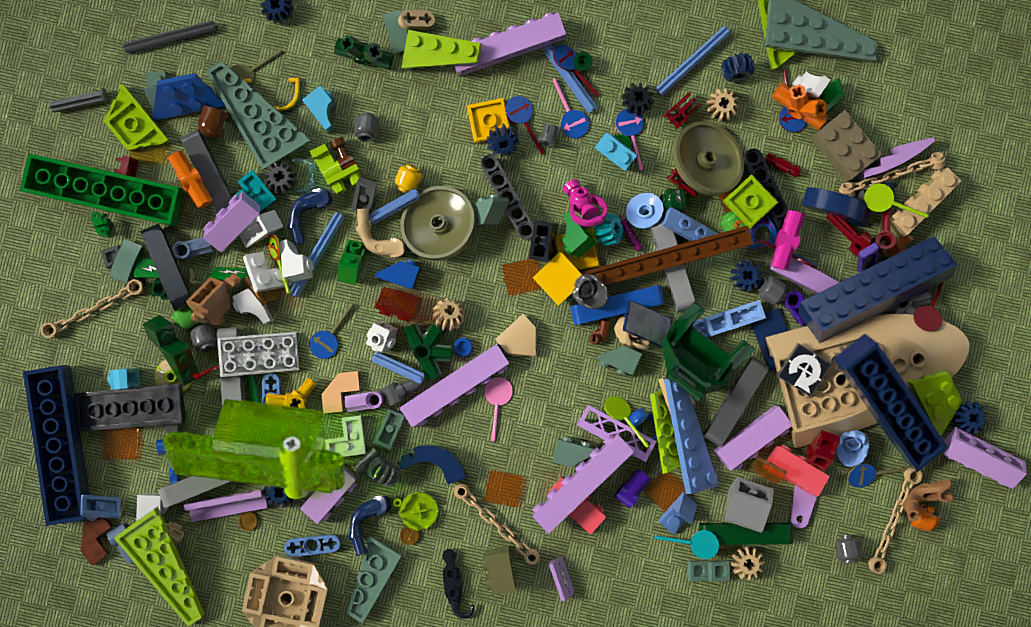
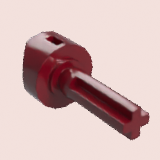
M832 214L826 216L852 242L848 250L854 256L858 257L860 251L875 243L874 237L866 231L864 234L861 233L859 235L842 217Z

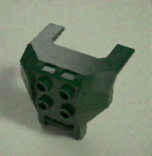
M693 302L672 324L661 343L667 369L665 378L670 382H675L692 395V399L698 402L704 394L723 390L728 385L729 377L755 348L745 340H742L732 352H725L693 327V323L705 312V309Z

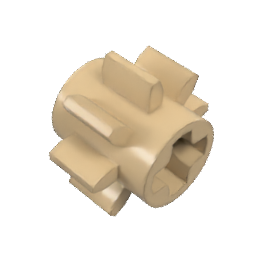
M170 521L166 526L174 544H179L184 536L183 531H181L182 526Z

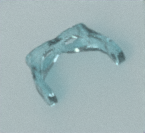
M293 158L292 162H303L309 167L311 177L306 187L300 190H292V193L300 194L316 189L315 161Z

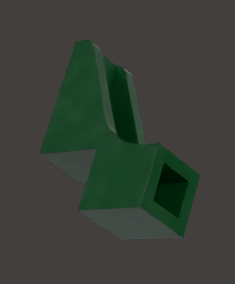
M160 315L144 323L143 326L148 339L162 352L180 384L185 386L194 381L193 375L199 372L190 346L176 337L172 323Z

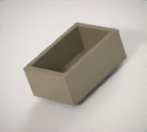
M846 110L810 137V140L845 182L854 178L882 155Z

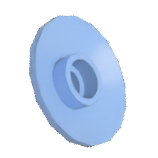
M652 193L638 194L627 205V219L636 228H650L662 218L664 211L663 203L658 196ZM649 211V214L643 215L644 212Z

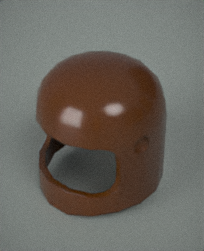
M203 106L197 124L198 130L207 137L220 138L225 132L223 130L224 122L226 119H230L231 114L212 107Z

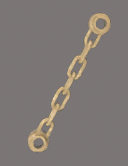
M935 152L929 159L924 161H918L909 166L894 169L855 184L843 183L839 188V193L855 197V191L893 180L901 175L922 170L925 167L930 166L932 169H941L946 165L945 156L941 152ZM918 164H919V166H920L919 168H916V169H914V168L912 167V166H915V165H918ZM894 172H895V174H896L895 176H892V177H890V176L888 175V174H891V173H894ZM871 180L872 184L865 185L864 182Z
M133 279L128 282L127 287L119 291V294L113 297L107 296L99 300L96 306L90 309L83 308L75 312L73 317L68 320L61 319L55 323H45L41 327V334L46 338H54L60 331L66 329L70 323L74 321L80 322L90 317L91 312L97 309L104 310L112 306L114 301L119 298L126 299L132 295L142 294L145 288L144 284L140 280ZM136 284L139 285L138 291L134 289ZM128 290L130 294L125 296L123 291ZM108 299L110 304L102 307L103 305L100 303ZM83 311H85V314H88L82 318H80V316L77 315ZM60 323H62V325H65L60 329L57 326ZM51 327L54 329L52 334L49 332Z
M910 467L904 472L905 481L900 496L893 508V514L885 528L882 541L875 556L868 562L869 569L876 574H881L886 570L887 565L883 560L886 549L893 537L898 519L903 512L904 500L911 491L913 484H918L922 480V472L920 470L917 472ZM907 482L911 483L909 488L905 487ZM898 504L902 505L899 512L896 511ZM889 528L892 529L890 536L886 535ZM879 551L883 553L881 558L877 557Z
M459 483L455 486L454 495L458 499L465 501L469 506H475L479 510V515L487 523H493L498 528V533L505 540L515 543L517 551L524 557L527 564L535 565L539 562V552L536 549H530L523 542L519 543L514 538V533L507 526L500 525L495 521V515L488 508H482L477 504L476 497L469 492V487L465 483ZM463 488L465 494L460 495L458 489ZM468 495L474 499L471 500V503L466 499ZM485 511L492 516L489 518L490 521L483 515ZM504 528L511 534L508 535L509 538L501 532L504 531ZM523 546L527 549L525 553L520 550ZM531 554L536 556L533 561L528 558Z

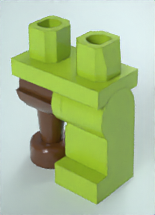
M343 137L336 138L329 143L332 150H337L340 159L337 161L334 160L326 144L309 151L327 184L338 195L346 191L343 184L344 181L349 179L354 187L357 185L359 177H361L360 173H362L356 161L345 150L346 142Z

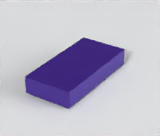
M876 243L858 253L857 270L859 273L877 264L879 247Z

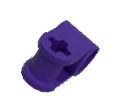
M787 292V296L782 304L791 313L795 321L804 327L806 324L798 314L800 302L805 300V298L799 292ZM791 295H794L796 298L794 305L789 303Z

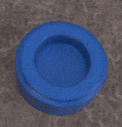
M459 338L454 343V351L458 356H468L473 350L472 342L467 338Z

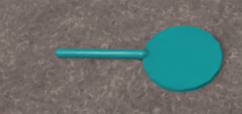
M708 530L696 532L692 536L691 541L654 536V539L690 544L693 554L701 559L714 557L719 549V540L715 534Z

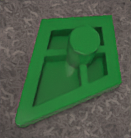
M839 78L828 83L822 92V100L827 104L826 114L846 96Z

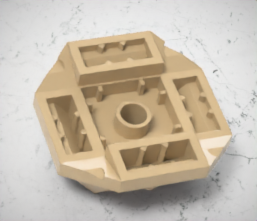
M276 555L250 573L242 612L249 619L253 627H320L328 586L315 563ZM283 594H290L292 601H286Z

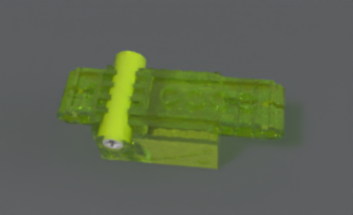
M225 399L213 436L207 434L197 435L189 432H170L163 438V446L168 464L175 474L283 487L285 494L292 499H301L308 495L310 491L332 494L333 490H339L345 484L343 456L338 452L325 449L323 411Z

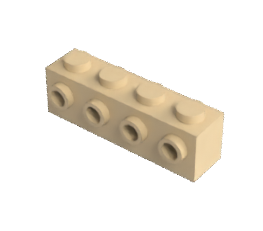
M948 167L943 170L938 169L930 176L932 179L928 183L922 184L917 189L918 193L914 197H909L904 202V205L929 214L961 180ZM898 209L891 215L890 228L899 237H904L925 217L905 209Z

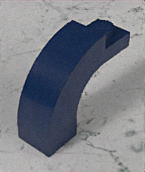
M807 187L802 206L811 211L836 215L860 227L866 226L871 211L866 207V203L856 198L820 188Z
M423 444L415 446L413 448L415 455H412V453L401 456L402 460L398 462L400 470L419 462H432L443 471L447 484L467 476L457 456L439 445Z

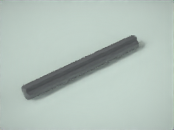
M211 20L123 43V48L129 54L215 32L216 24Z

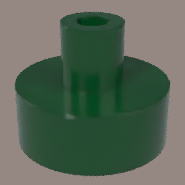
M587 52L577 53L573 60V66L578 72H587L593 63L591 55Z

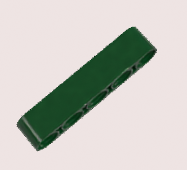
M766 522L762 533L734 523H699V531H711L719 540V545L794 544L793 523Z

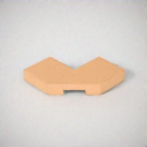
M359 371L338 373L321 394L323 414L343 411L342 392L360 390Z

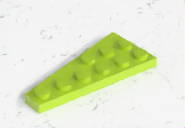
M157 506L117 534L114 539L185 624L190 626L201 619L205 613Z

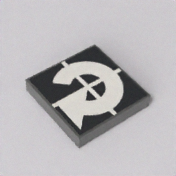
M797 343L776 376L811 397L832 364Z

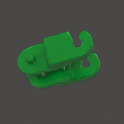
M92 212L91 220L97 234L108 237L111 232L107 218L102 219L104 217L103 213Z

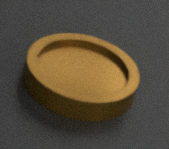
M244 512L239 516L238 524L245 531L253 530L258 524V517L254 512Z
M407 526L402 528L400 531L402 543L413 545L417 542L419 538L418 531Z

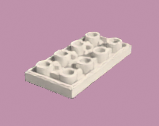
M296 332L217 338L220 377L299 370Z

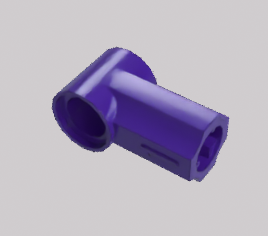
M638 468L627 483H624L617 490L614 497L630 509L640 497L639 494L650 482L651 478Z

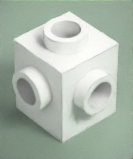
M384 321L375 322L367 333L368 339L366 344L371 346L372 350L379 353L391 350L395 345V336L398 329Z

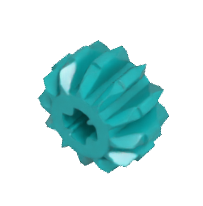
M607 213L603 223L594 226L597 241L601 242L602 246H613L620 243V240L623 239V224L620 223L621 219L617 218L616 214Z

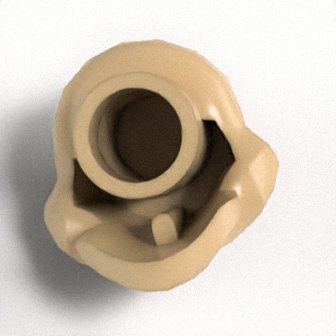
M621 317L614 327L620 343L623 346L648 349L650 342L622 331L625 317Z

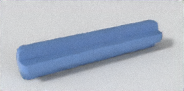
M413 189L370 213V222L376 224L421 198L419 192Z
M375 352L372 356V362L419 384L425 378L423 372L384 354Z

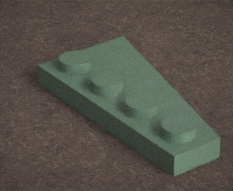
M373 536L368 538L366 548L368 552L363 555L361 569L358 572L356 586L353 589L346 613L362 624L365 623L403 557L402 554Z

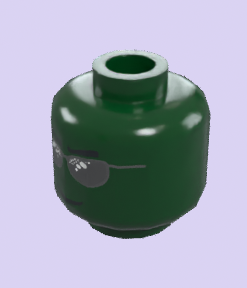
M682 188L666 189L660 197L666 213L671 207L683 213L686 206L690 204L689 195Z

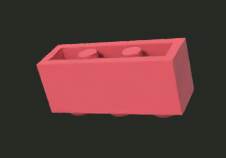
M784 445L781 447L774 446L763 467L810 495L819 496L830 477L825 474V470L808 464V459L801 455L795 456L791 453L792 450Z
M561 476L546 494L548 495L554 488L558 490L562 486L561 481L564 478ZM588 496L569 516L588 533L592 534L606 516L603 513L605 510L597 502L595 505L589 501L591 497Z

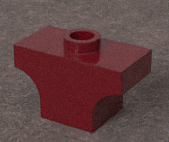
M821 430L806 449L808 464L826 470L834 461L840 436Z

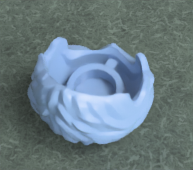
M859 430L844 432L840 435L836 455L842 464L847 467H854L860 465L865 460L870 447L867 435Z

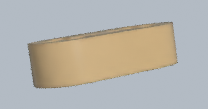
M404 10L398 17L399 25L406 30H428L435 22L434 15L427 10ZM406 16L409 20H411L410 23H408V21L404 19ZM423 17H425V19L429 21L427 24L425 20H422Z

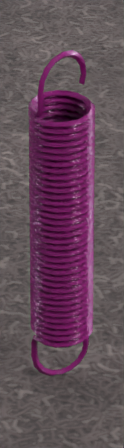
M626 218L620 221L623 224L622 229L635 251L638 252L643 247Z

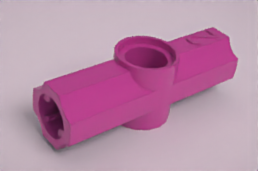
M792 210L787 211L783 227L776 237V249L770 266L788 271L793 252L796 251L800 242L799 233L805 217L804 214Z

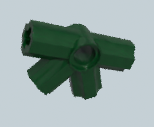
M346 35L344 39L338 38L334 47L335 55L352 59L354 62L364 66L373 65L390 70L394 54L381 50L380 45L377 43L368 44L357 40L353 36Z
M418 323L402 329L427 381L442 375L443 373L437 361L451 362L452 345L438 344L445 332L432 323L424 335ZM423 346L427 349L428 354L426 357L418 355L417 350L419 347Z

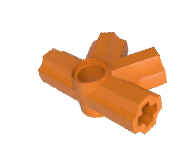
M781 83L772 94V98L786 107L792 117L804 120L816 130L820 129L828 119L826 102L824 100L810 99L805 91V86L798 84L789 88L784 83Z
M183 150L171 154L168 160L193 204L195 203L198 209L209 205L213 199L205 188L200 174L195 167H192Z

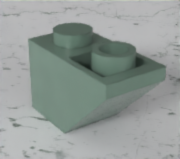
M496 194L489 195V198L477 199L478 202L471 203L476 214V227H488L499 224L509 200L508 198H500V195Z
M621 346L598 355L596 359L600 361L599 365L608 369L610 366L617 368V373L627 377L628 374L633 375L642 354L626 346Z
M563 436L562 439H557L552 462L573 467L590 457L589 454L595 448H592L593 444L581 441V444L573 443L574 439Z

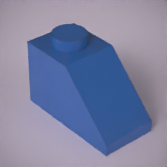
M406 260V263L400 261L376 273L375 277L414 290L421 268L417 267L418 263Z

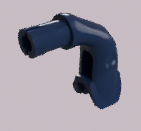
M314 189L312 192L302 195L293 203L287 228L291 231L295 246L306 243L301 228L303 226L301 213L316 207L322 209L332 203L330 192L326 189Z
M379 495L372 497L371 500L361 504L353 512L348 538L352 541L356 556L368 552L362 537L364 534L361 523L369 517L381 516L391 510V503L387 496Z

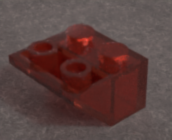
M383 287L374 308L379 309V314L392 317V314L398 315L397 319L410 323L411 319L416 320L422 298Z

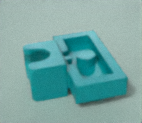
M251 170L237 181L243 189L235 195L239 196L244 192L261 206L260 210L262 212L277 201L276 197L254 170Z

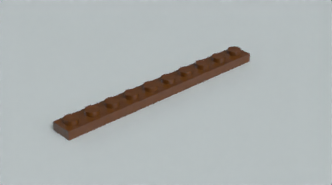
M747 225L581 273L582 275L592 274L597 276L606 286L753 245L749 226Z

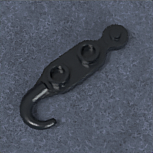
M446 549L442 554L443 560L446 562V566L443 569L445 596L452 607L453 614L460 619H467L473 615L475 605L472 604L470 611L467 613L460 611L459 603L462 596L460 570L454 564L456 558L455 551L453 549Z

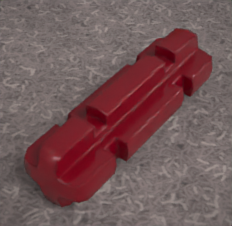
M768 153L765 157L768 165H773V167L785 173L789 172V175L797 177L801 172V167L793 166L792 163L780 157L776 158V155Z

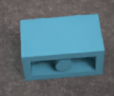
M606 132L595 146V149L624 171L628 169L638 156V154L609 132Z

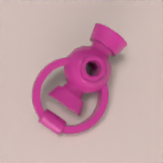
M573 179L568 181L563 187V192L570 197L569 211L571 219L582 226L593 227L603 223L607 215V206L604 200L599 196L591 194L586 188L581 187L579 180ZM593 203L602 208L603 213L601 216H598L600 210ZM574 210H575L577 213L581 214V215H582V218L578 217V216L575 214Z

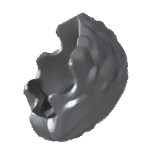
M583 274L575 280L573 297L581 306L588 309H597L604 306L608 301V290L603 281L597 276Z

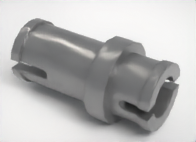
M372 447L361 459L358 458L357 462L351 467L358 475H361L364 470H368V466L374 458L381 455Z

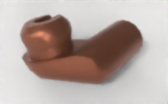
M600 320L599 329L590 335L589 341L591 344L597 345L608 337L610 320Z

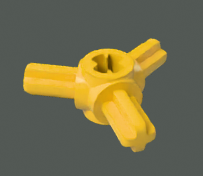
M307 378L297 391L286 392L285 395L267 393L265 402L269 405L283 406V410H288L289 414L294 416L298 429H305L309 427L304 412L306 409L305 403L307 402L306 397L314 389L316 382L311 378ZM294 398L297 400L296 406H293V404H291L292 399Z

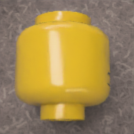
M411 164L401 166L395 178V183L399 186L398 190L404 193H408L413 189L417 190L422 180L420 169Z

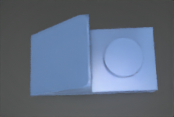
M683 492L658 521L674 534L685 521L690 525L692 524L697 504Z
M81 495V515L90 521H94L98 517L118 519L121 516V498Z

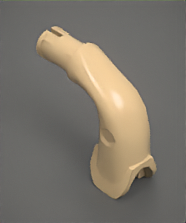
M357 209L358 226H356V231L369 251L390 257H399L406 253V244L401 238H390V240H376L372 238L371 226H369V209Z

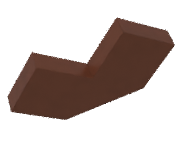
M98 517L94 521L88 520L84 523L80 551L91 566L109 554L98 538L113 527L108 518Z

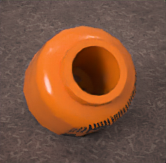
M920 503L918 508L920 518L916 521H911L913 527L923 531H932L940 523L938 511L934 507Z

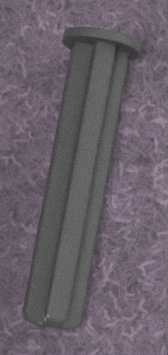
M101 88V91L52 101L49 107L55 113L100 102L108 103L109 97L106 89Z

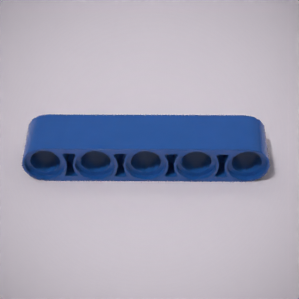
M661 285L608 297L606 304L597 309H588L580 304L571 306L570 310L574 325L626 313L628 300L648 308L665 304Z

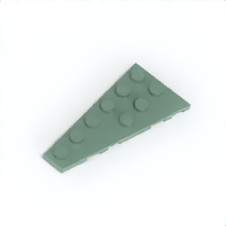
M796 0L768 1L765 47L871 63L876 61V41Z
M221 61L206 70L207 75L262 170L268 169L269 165L273 166L276 161H281L312 141L224 62Z

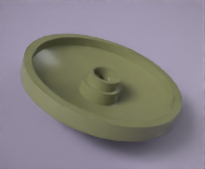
M705 121L695 122L686 126L674 141L673 161L675 167L685 183L694 190L711 196L721 195L730 191L741 180L744 171L742 151L734 137L721 126Z
M433 186L419 192L421 198L406 206L402 213L400 222L402 238L408 248L423 259L431 261L449 259L465 249L471 241L476 228L475 210L469 199L455 188Z

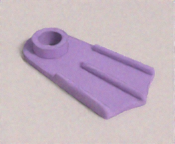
M797 486L794 487L791 522L795 527L803 528L809 522L817 496H812ZM799 515L802 516V521L800 523H798L796 520L797 516Z

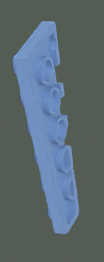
M664 379L686 494H693L719 486L689 393L675 382Z

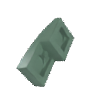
M400 10L382 15L394 54L405 50L408 34L407 30L403 29L398 23V17L401 14Z
M124 240L114 260L109 277L128 284L135 272V264L144 250L143 246Z
M723 560L688 561V580L730 581V562Z

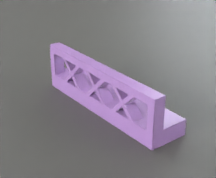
M587 405L583 415L576 424L604 440L610 434L617 433L620 436L619 432L630 431L633 440L625 443L634 451L633 456L645 462L657 442L640 433L645 440L650 442L646 453L641 451L637 446V441H640V439H635V432L631 427L611 418L590 405ZM590 410L597 414L599 422L591 424L585 421ZM613 422L616 431L610 433L604 431L602 423Z
M263 488L189 502L184 505L185 511L190 510L191 522L264 509L268 508L269 505L268 499L264 497L267 493Z

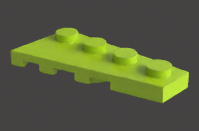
M408 30L401 68L479 63L482 44Z
M659 390L650 394L662 473L664 474L681 466L672 419L663 392Z

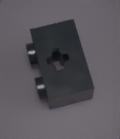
M534 220L529 259L549 262L553 259L558 223Z

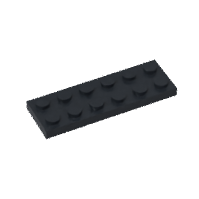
M182 384L75 393L78 432L186 423Z

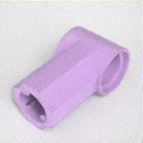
M379 390L345 396L347 412L376 409L385 402V397ZM373 394L379 397V403L377 405L373 404L371 401V396Z

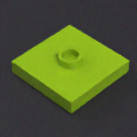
M752 174L723 200L744 225L749 226V229L778 203Z

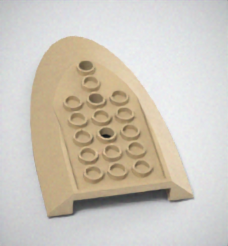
M878 314L821 343L818 342L808 326L765 337L770 356L774 358L777 373L797 343L832 364L811 397L779 378L792 426L790 432L794 447L798 448L811 444L821 430L840 436L844 432L860 430L878 423L847 378L842 385H838L836 382L837 376L843 374L842 371L837 370L838 366L834 364L833 360L836 357V352L841 353L840 346L846 348L847 343H854L863 334L871 337L878 342L917 400L908 381L910 379L920 380L923 379V376L934 375L941 371L948 372L952 378L967 358L969 352L968 338L956 326L945 321L942 322L941 327L936 331L928 332L922 330L916 325L911 314ZM918 353L919 358L914 363L913 356Z

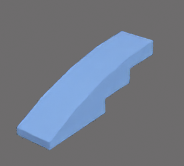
M760 300L696 320L693 323V327L704 336L710 337L766 317Z

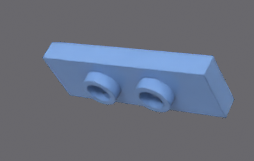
M672 207L667 210L662 226L689 241L718 234Z

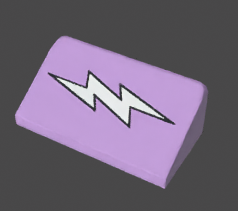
M559 557L550 560L549 566L561 601H565L574 594V588L564 559Z

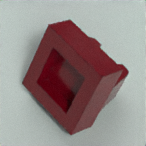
M128 156L116 158V161L120 162L121 166L120 169L114 168V172L136 178L139 160Z

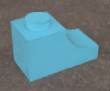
M319 86L302 100L324 129L330 133L334 130L330 121V111L335 105L332 102L334 97L328 89L323 90Z
M139 368L110 370L108 384L111 386V390L140 387Z

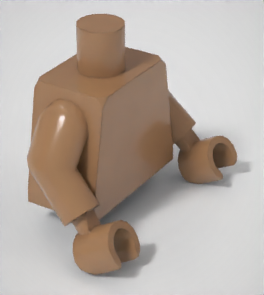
M232 273L223 282L210 277L186 301L193 311L191 319L202 324H223L225 321L223 315L231 306L229 289L236 287L240 283L241 278L235 273Z

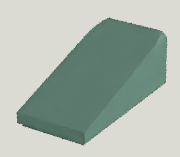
M388 408L374 439V446L391 452L406 418L404 414Z

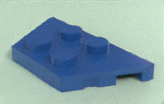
M196 73L157 81L152 119L155 121L202 111L203 106L217 108L225 106V104Z

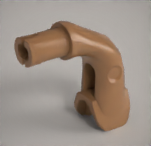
M942 479L935 483L922 484L913 488L903 502V508L907 513L908 519L916 521L920 518L919 503L931 501L952 502L953 496L951 492H946L952 486L950 479Z

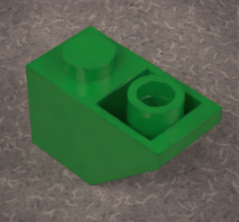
M348 240L338 263L337 281L356 285L361 274L367 249L364 243Z

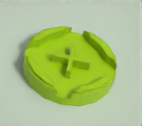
M413 492L407 495L400 506V516L403 523L415 531L430 528L438 517L436 500L425 492Z

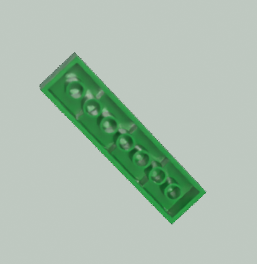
M28 153L19 190L31 195L176 228L185 195V190L179 187Z

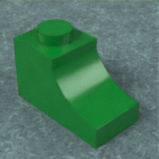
M570 211L563 215L566 221V233L561 240L566 245L564 249L569 255L572 256L574 254L581 258L596 244V241L584 226L575 223L571 219Z

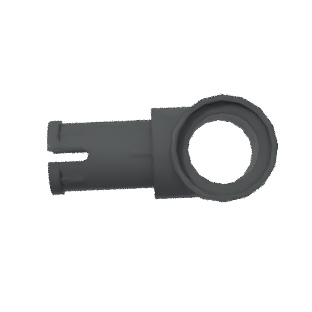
M410 379L403 383H392L382 388L381 391L388 406L404 400L407 393L420 388L421 385Z

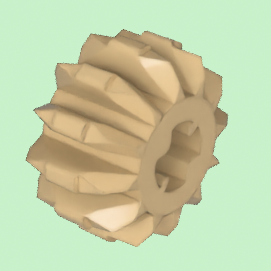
M724 88L723 92L717 89L715 94H710L711 100L706 102L708 106H711L707 109V112H714L711 116L712 118L718 115V121H722L723 117L728 121L730 115L735 116L737 114L735 110L739 108V105L736 104L739 100L738 97L732 98L734 91L727 94V88ZM721 101H723L722 104H723L724 102L726 103V107H725V108H723V106L720 107L719 104H720Z
M447 298L444 302L439 300L437 306L433 308L432 319L436 321V326H442V331L448 328L451 332L453 327L458 329L460 324L464 322L465 309H461V303L455 304V299L452 302H449Z
M747 546L744 547V552L740 548L737 549L739 555H732L736 560L731 562V565L735 567L733 572L735 574L739 573L741 579L746 576L747 580H751L752 574L755 578H758L756 572H763V569L759 566L765 564L763 560H760L762 554L756 553L757 550L755 548L749 550ZM749 559L751 561V565L748 564L749 567H746L744 565V562L747 563L746 560Z

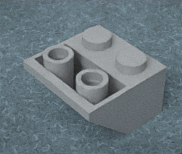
M736 477L728 491L725 521L762 533L772 506L774 489Z

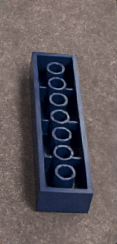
M933 236L801 301L798 314L818 342L821 343L952 278L958 264Z
M863 334L833 359L901 457L918 472L948 448L878 342Z
M60 365L23 371L45 524L50 526L85 520L87 518L81 515V495H90L81 433L80 431L78 432L70 365Z

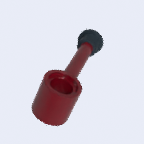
M892 181L881 183L890 187L894 194L897 183ZM892 205L883 212L882 232L876 236L875 241L879 247L878 253L883 256L892 254L896 245V237L890 232ZM889 241L891 244L888 246L881 245V242Z

